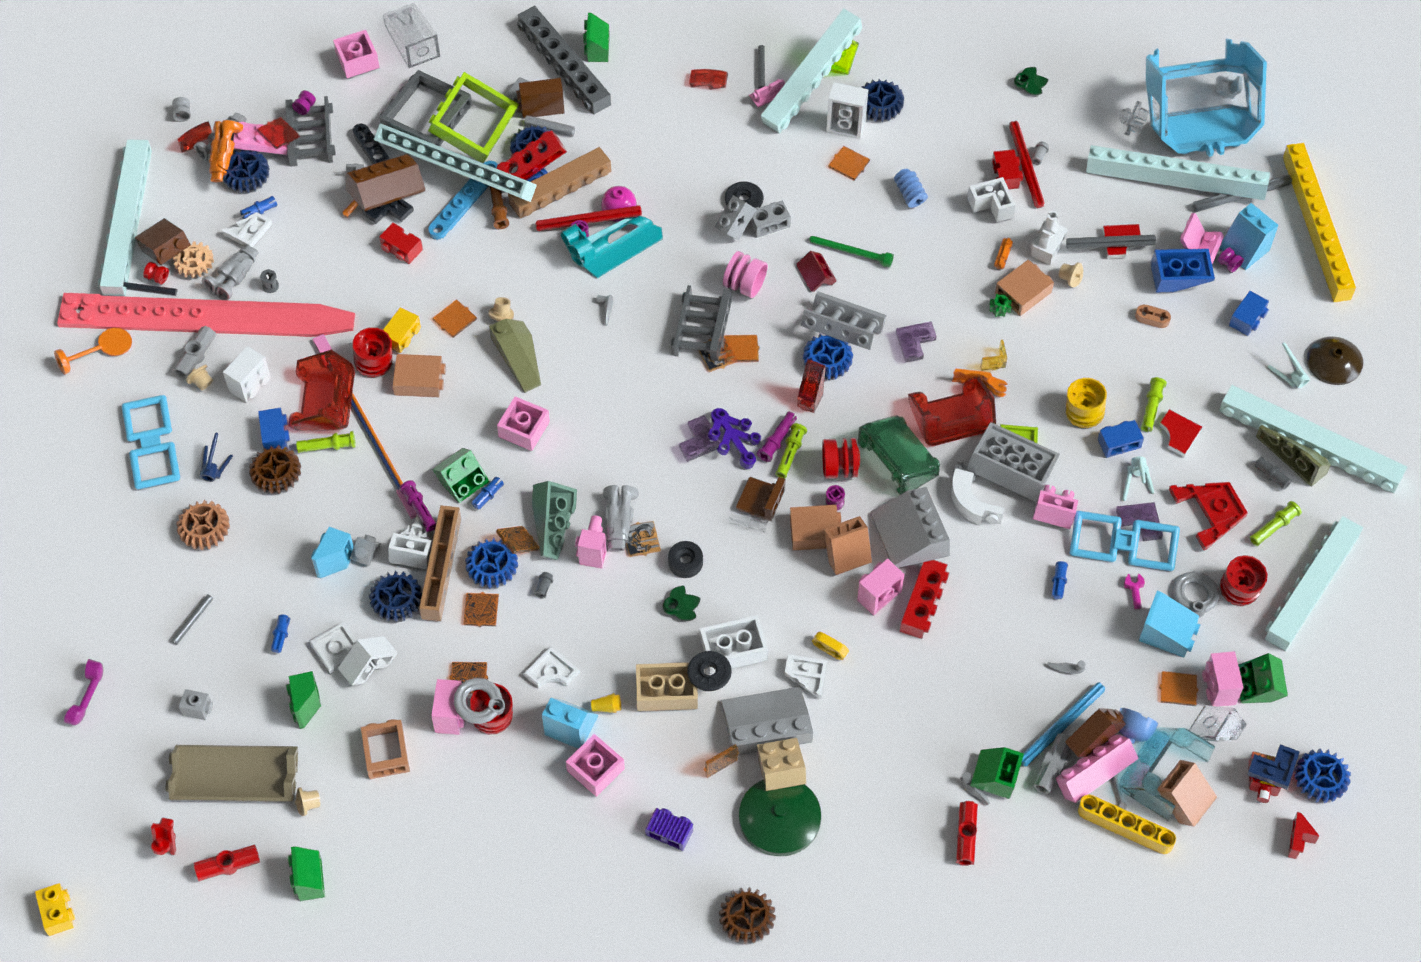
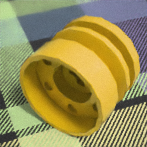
M1080 378L1070 384L1067 389L1065 414L1073 425L1080 428H1091L1102 422L1105 416L1107 398L1105 386L1093 378Z

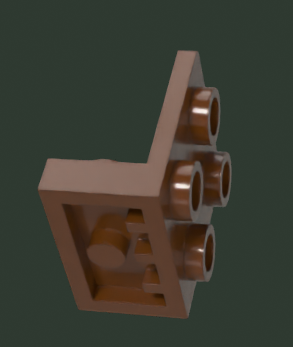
M749 477L736 505V509L772 522L785 492L786 479L778 477L776 483L770 484Z

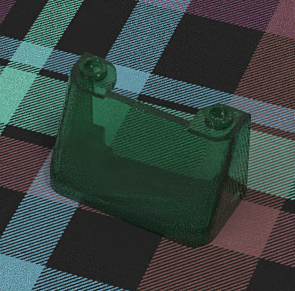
M902 416L886 417L865 423L859 427L857 443L862 449L867 447L868 451L873 450L892 474V481L898 483L899 488L896 491L899 495L906 491L917 489L939 476V467L941 466L939 460L929 453L907 426Z

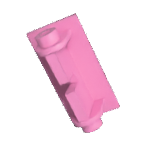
M777 79L769 84V86H764L758 90L755 89L749 96L757 107L763 106L775 98L785 85L783 79Z

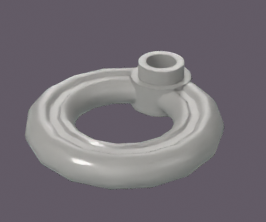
M1195 571L1184 573L1173 584L1172 593L1174 600L1199 615V618L1213 609L1219 601L1217 584L1204 573ZM1190 583H1200L1207 589V598L1203 602L1199 600L1192 602L1185 596V587Z
M473 678L466 680L458 687L454 694L453 703L456 712L462 719L470 723L482 724L489 722L497 715L503 713L505 709V702L502 699L500 690L493 682L487 679ZM474 690L486 692L490 698L488 708L481 712L470 710L466 704L467 695ZM498 705L500 709L495 710L493 706Z

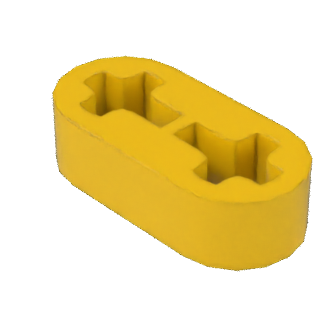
M817 632L812 639V643L818 649L838 660H844L849 652V649L844 644L823 632Z

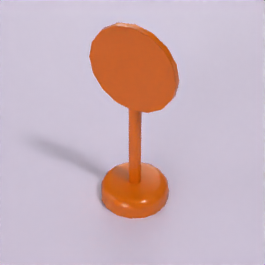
M110 328L99 336V345L69 357L66 356L63 350L58 349L54 351V356L61 372L65 375L71 371L69 361L101 349L103 353L110 356H119L128 352L132 346L131 335L122 328Z

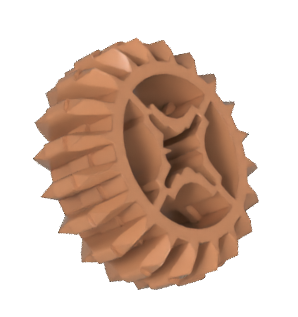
M205 500L202 504L196 501L194 506L189 504V509H183V514L179 515V521L176 524L181 541L185 542L188 547L192 546L194 550L198 546L202 551L206 546L208 549H211L213 544L218 547L217 541L224 542L223 536H228V529H230L226 510L222 509L219 504L215 505L213 501L209 504ZM216 519H218V523H217L216 527L214 528V527H213L214 521H215ZM193 522L192 530L189 531V526Z

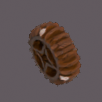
M278 445L274 449L273 446H270L269 450L263 448V453L257 452V457H252V463L249 465V475L258 490L262 489L264 493L269 490L271 495L274 491L280 494L283 489L287 492L289 486L294 488V482H298V476H301L299 458L293 450L289 451L287 447L281 449V446Z
M748 887L747 892L740 888L739 894L732 891V897H725L726 903H721L723 910L719 911V916L722 917L719 919V923L724 925L722 927L723 932L729 931V938L735 935V942H739L741 938L743 943L747 944V939H751V942L754 944L756 937L762 941L763 934L767 936L770 934L769 929L774 928L772 921L776 920V915L773 914L775 907L771 906L772 900H766L767 895L765 893L759 896L758 889L752 893L750 887ZM748 902L754 903L758 905V907H753ZM741 903V909L735 911V914L730 915L732 909ZM745 909H746V912L749 913L750 923H749L748 918H745V916H744V914H745ZM765 916L762 923L754 928L753 923L756 920H760V917ZM742 924L746 927V929L740 928L736 925Z

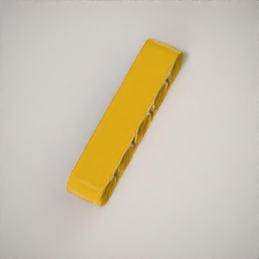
M1090 794L1083 796L1080 800L1078 814L1081 818L1160 854H1168L1172 851L1176 843V835L1171 830ZM1083 805H1090L1093 809H1086ZM1108 813L1112 818H1106L1103 814ZM1122 822H1128L1131 827L1124 826ZM1141 831H1148L1150 836L1144 835ZM1161 839L1169 841L1170 844L1162 843Z

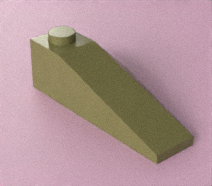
M503 319L490 325L491 340L524 393L541 386L532 334L524 321Z
M1263 425L1259 427L1256 438L1311 487L1327 475L1331 466L1327 458Z

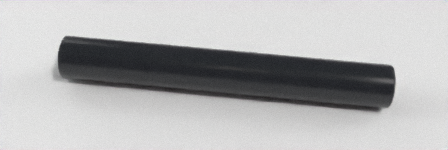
M129 282L123 283V287H126L127 290L176 296L178 292L176 288Z

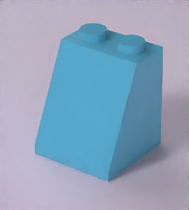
M1250 203L1238 213L1222 240L1219 249L1222 251L1228 247L1233 249L1236 255H1240L1244 259L1241 267L1246 270L1270 251L1278 224Z
M1157 591L1139 641L1185 657L1187 651L1191 652L1195 642L1191 640L1192 635L1197 636L1201 625L1197 623L1199 615L1164 593Z
M550 698L542 713L544 734L579 749L586 742L598 718V714L567 701Z

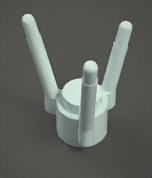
M1282 343V346L1296 367V370L1291 373L1292 378L1290 379L1271 365H1268V368L1286 380L1292 387L1296 385L1298 388H1301L1310 381V378L1304 372L1295 356H1293L1286 343Z
M1142 456L1132 458L1131 465L1127 467L1128 473L1123 492V501H1126L1132 473L1135 476H1141L1143 484L1146 482V476L1150 492L1154 494L1146 459Z

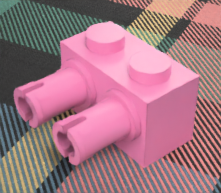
M1045 485L1043 491H1040L1033 519L1071 529L1078 505V500L1073 499L1074 492L1070 491L1069 495V490H1064L1061 496L1055 494L1056 488L1054 486L1050 490V485Z
M591 516L588 530L582 529L581 535L576 538L575 547H577L576 557H579L580 565L602 569L607 551L605 533H602L603 528L601 527L602 518L599 516Z

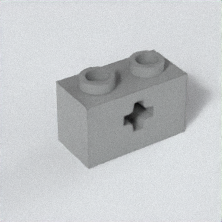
M733 195L715 227L734 239L739 240L757 209Z

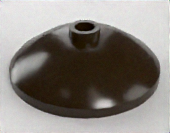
M1329 336L1318 339L1311 345L1307 353V365L1311 373L1319 380L1331 385H1345L1353 382L1360 375L1363 369V357L1360 350L1352 342L1341 337Z

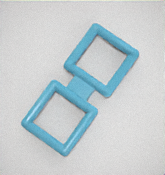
M159 395L123 403L121 408L126 438L129 442L140 440L142 447L129 452L135 488L139 490L179 481L180 472L175 444L173 442L161 444L160 435L172 432L166 396ZM160 403L164 427L133 433L130 409ZM168 450L172 475L141 481L138 456Z
M1076 511L1070 555L1115 562L1117 550L1129 552L1128 563L1130 565L1165 571H1173L1175 569L1180 533L1178 526L1135 520L1132 531L1121 530L1122 520L1120 517ZM1082 519L1113 524L1109 554L1078 549ZM1140 528L1171 533L1167 563L1136 558Z

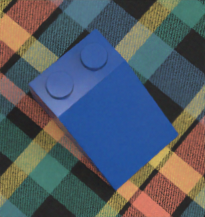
M1167 249L1154 251L1150 264L1156 293L1176 292L1215 280L1209 249Z

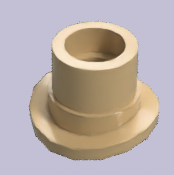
M1079 262L1075 265L1064 263L1059 270V278L1067 280L1070 287L1078 286L1083 278L1082 264Z
M505 297L496 298L494 307L488 312L489 317L496 321L503 319L513 320L514 312L510 308L511 301Z
M205 364L198 369L194 368L192 373L187 376L186 382L188 384H195L201 391L206 389L213 382V379L206 371L208 366Z
M298 787L295 805L301 816H306L307 811L320 807V796L317 790L303 791L301 787Z

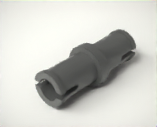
M1260 457L1254 464L1255 467L1267 475V479L1273 480L1283 490L1291 484V479L1281 473L1277 466L1274 467L1263 457Z

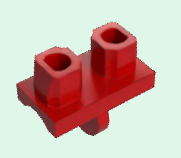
M161 818L159 824H152L153 842L151 849L154 854L164 855L169 852L171 855H175L176 835L172 819Z

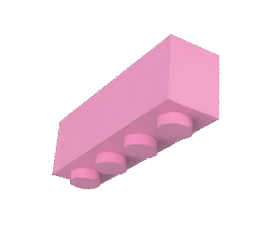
M1118 734L1112 736L1104 745L1096 747L1088 756L1079 759L1071 768L1063 770L1061 775L1055 779L1064 798L1077 803L1083 796L1094 791L1139 758L1130 739Z

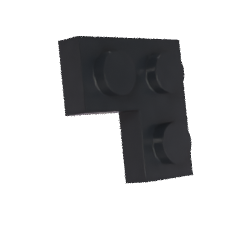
M400 199L366 211L362 210L364 216L377 224L388 213L402 222L414 211V208L405 200Z

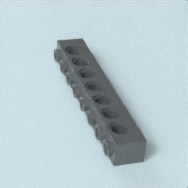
M533 6L519 13L517 22L519 30L521 32L524 31L529 42L535 44L537 51L545 56L547 63L554 67L557 75H561L565 84L573 89L575 96L583 101L585 108L596 114L611 106V94L538 8Z

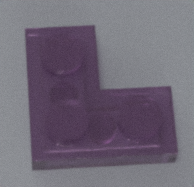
M932 321L896 328V335L905 363L923 359L924 354L920 343L935 341L937 338Z
M705 415L688 421V427L694 437L679 443V448L687 462L717 450L721 443L719 439L712 441L708 438V433L712 427Z
M1155 502L1117 506L1116 508L1117 517H1120L1122 520L1121 527L1131 526L1135 520L1160 523ZM1140 528L1143 541L1160 540L1163 537L1162 531Z

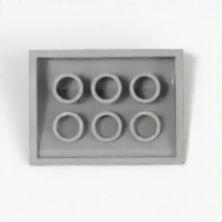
M990 422L975 448L966 470L1037 502L1040 491L1043 490L1060 454Z
M927 487L906 491L871 512L872 519L889 560L897 568L950 556V539Z
M800 687L721 700L732 753H737L736 755L732 754L733 756L758 752V744L797 738L799 745L812 743L813 729Z

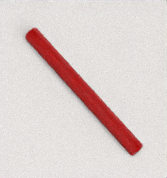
M1011 121L1009 128L1036 208H1042L1045 204L1019 122Z
M640 205L537 220L536 229L537 231L569 227L578 220L589 224L642 215V208Z

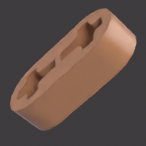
M1145 304L1138 306L1135 314L1138 322L1158 328H1166L1171 320V315L1168 311Z

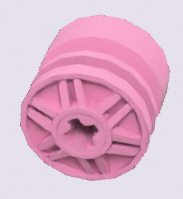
M737 251L727 265L723 277V286L731 287L734 291L740 287L741 294L754 298L763 285L768 264L757 258L751 261L750 255H744L743 252Z

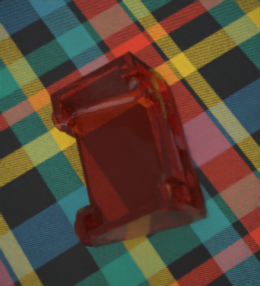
M332 349L297 360L296 376L305 383L301 413H291L288 426L296 431H329L347 428L355 377L352 363Z
M979 376L967 379L962 385V393L928 402L927 396L923 392L908 394V402L923 440L929 446H936L985 433L990 422L996 424L995 398Z

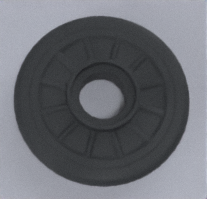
M747 181L732 184L726 190L724 197L725 203L728 205L733 195L737 198L741 195H747L749 198L743 201L754 208L761 207L764 200L762 190L756 184Z
M704 651L691 659L687 674L690 682L696 688L703 691H716L723 688L729 682L732 669L728 659L721 653ZM712 667L715 669V673L707 675L704 673V669Z

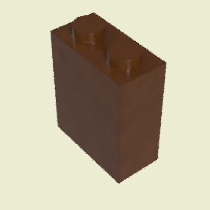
M561 78L519 83V90H516L517 103L519 104L518 111L522 112L523 119L526 116L541 117L565 114Z
M165 218L135 237L142 252L160 265L191 246L184 231Z
M1099 708L1065 743L1077 757H1086L1096 747L1108 742L1112 736H1115L1126 725L1122 720L1124 717L1116 709Z

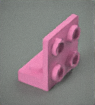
M1191 213L1186 227L1181 234L1180 241L1185 249H1209L1213 264L1224 235L1222 232H1205L1196 213Z

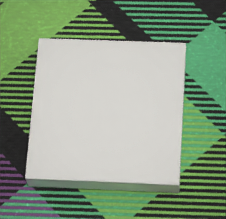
M342 622L309 641V643L331 674L338 670L343 657L349 653L356 639L346 624Z

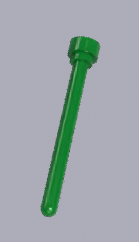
M816 236L809 237L811 243L880 261V264L884 267L890 268L893 262L894 254L889 252L878 254Z

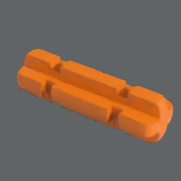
M1004 238L1002 240L997 259L994 263L998 270L1004 269L1013 244L1011 238Z

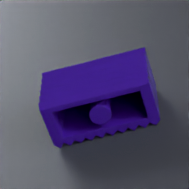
M655 808L645 828L646 836L681 851H684L693 833V823L690 819L684 816H674L671 811L665 808Z

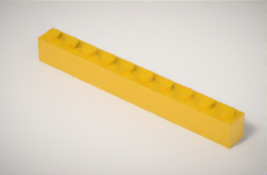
M1305 144L1287 145L1283 161L1288 175L1292 178L1291 183L1333 302L1351 300L1356 286Z

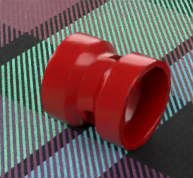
M152 261L147 263L143 272L145 279L154 280L160 285L166 282L169 275L167 267H159Z

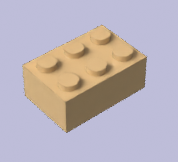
M689 663L636 664L637 711L698 709L697 688L690 682L687 674Z

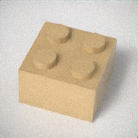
M797 738L757 745L758 762L766 791L807 784L806 767Z

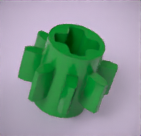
M996 294L995 299H990L989 311H993L995 317H1005L1006 312H1011L1012 300H1008L1006 295Z

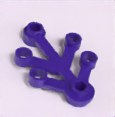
M722 408L714 409L711 412L713 427L708 433V438L712 441H717L720 436V426L725 430L717 452L720 455H727L731 440L741 455L740 465L745 469L753 468L756 457L752 452L747 451L740 439L748 441L752 445H758L761 435L757 432L751 434L743 432L750 429L752 425L750 419L743 418L739 420L729 416L728 412ZM730 424L740 427L743 431L732 428Z

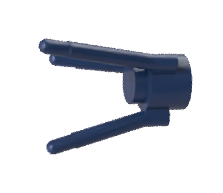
M217 432L214 434L208 461L207 445L204 447L200 477L208 482H214L216 478L220 479L222 472L233 457L230 454L219 470L217 469L218 466L212 463L218 438Z

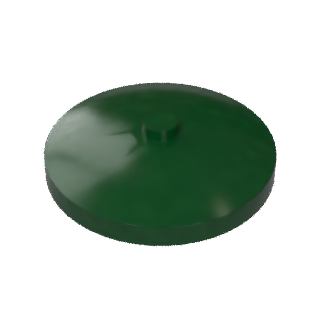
M761 780L745 793L739 808V824L746 840L758 851L772 856H789L801 852L814 841L821 825V808L816 795L805 784L766 791L764 781Z

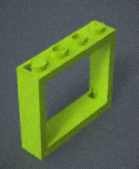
M463 72L461 77H456L453 83L455 86L453 90L449 89L444 97L446 101H441L439 104L437 115L433 114L428 123L431 125L428 131L479 162L484 163L516 112L519 104ZM462 85L506 111L484 148L440 123L441 118Z

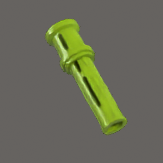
M1153 377L1150 380V391L1146 395L1148 403L1141 425V430L1144 432H1152L1158 405L1164 397L1162 393L1167 382L1159 377Z
M798 423L791 425V433L785 440V451L775 472L777 477L786 479L796 451L801 448L803 436L807 434L805 426Z
M354 431L339 435L334 433L330 437L296 441L298 453L328 448L340 450L342 447L349 446L356 448Z
M1289 501L1283 510H1278L1275 513V517L1250 536V541L1255 546H1259L1279 528L1289 525L1295 516H1300L1302 514L1301 508L1294 501Z

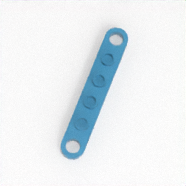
M495 161L483 163L493 168H496L498 165ZM470 178L429 225L430 237L436 240H441L444 236L446 237V234L453 229L489 185ZM437 227L442 229L439 233L433 232Z

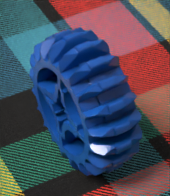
M819 334L818 338L813 336L812 341L807 342V346L804 348L803 361L808 372H813L814 377L820 375V379L827 377L828 381L830 377L837 379L838 375L843 377L844 372H848L849 367L852 365V348L848 346V342Z
M486 538L485 543L478 541V547L472 545V551H468V558L465 559L469 578L473 579L475 584L480 582L481 587L487 584L489 589L492 585L498 588L499 583L506 585V580L511 581L512 575H516L518 556L515 554L514 548H510L508 542L504 544L502 539L496 542L495 538L489 542ZM484 556V559L477 565L479 559ZM507 561L505 567L500 570V567Z
M1321 748L1317 752L1312 749L1309 754H1303L1294 769V772H1296L1294 779L1298 780L1296 785L1297 787H1303L1301 794L1307 792L1308 799L1313 796L1316 802L1321 798L1324 804L1328 800L1335 801L1336 797L1341 798L1343 793L1347 792L1348 786L1351 783L1349 779L1351 772L1347 771L1349 768L1348 764H1342L1344 758H1336L1337 752L1331 755L1329 749L1323 753ZM1307 767L1310 770L1311 775L1313 776L1312 780H1310L1308 776ZM1333 771L1337 776L1338 784L1334 781L1335 778L1332 775Z

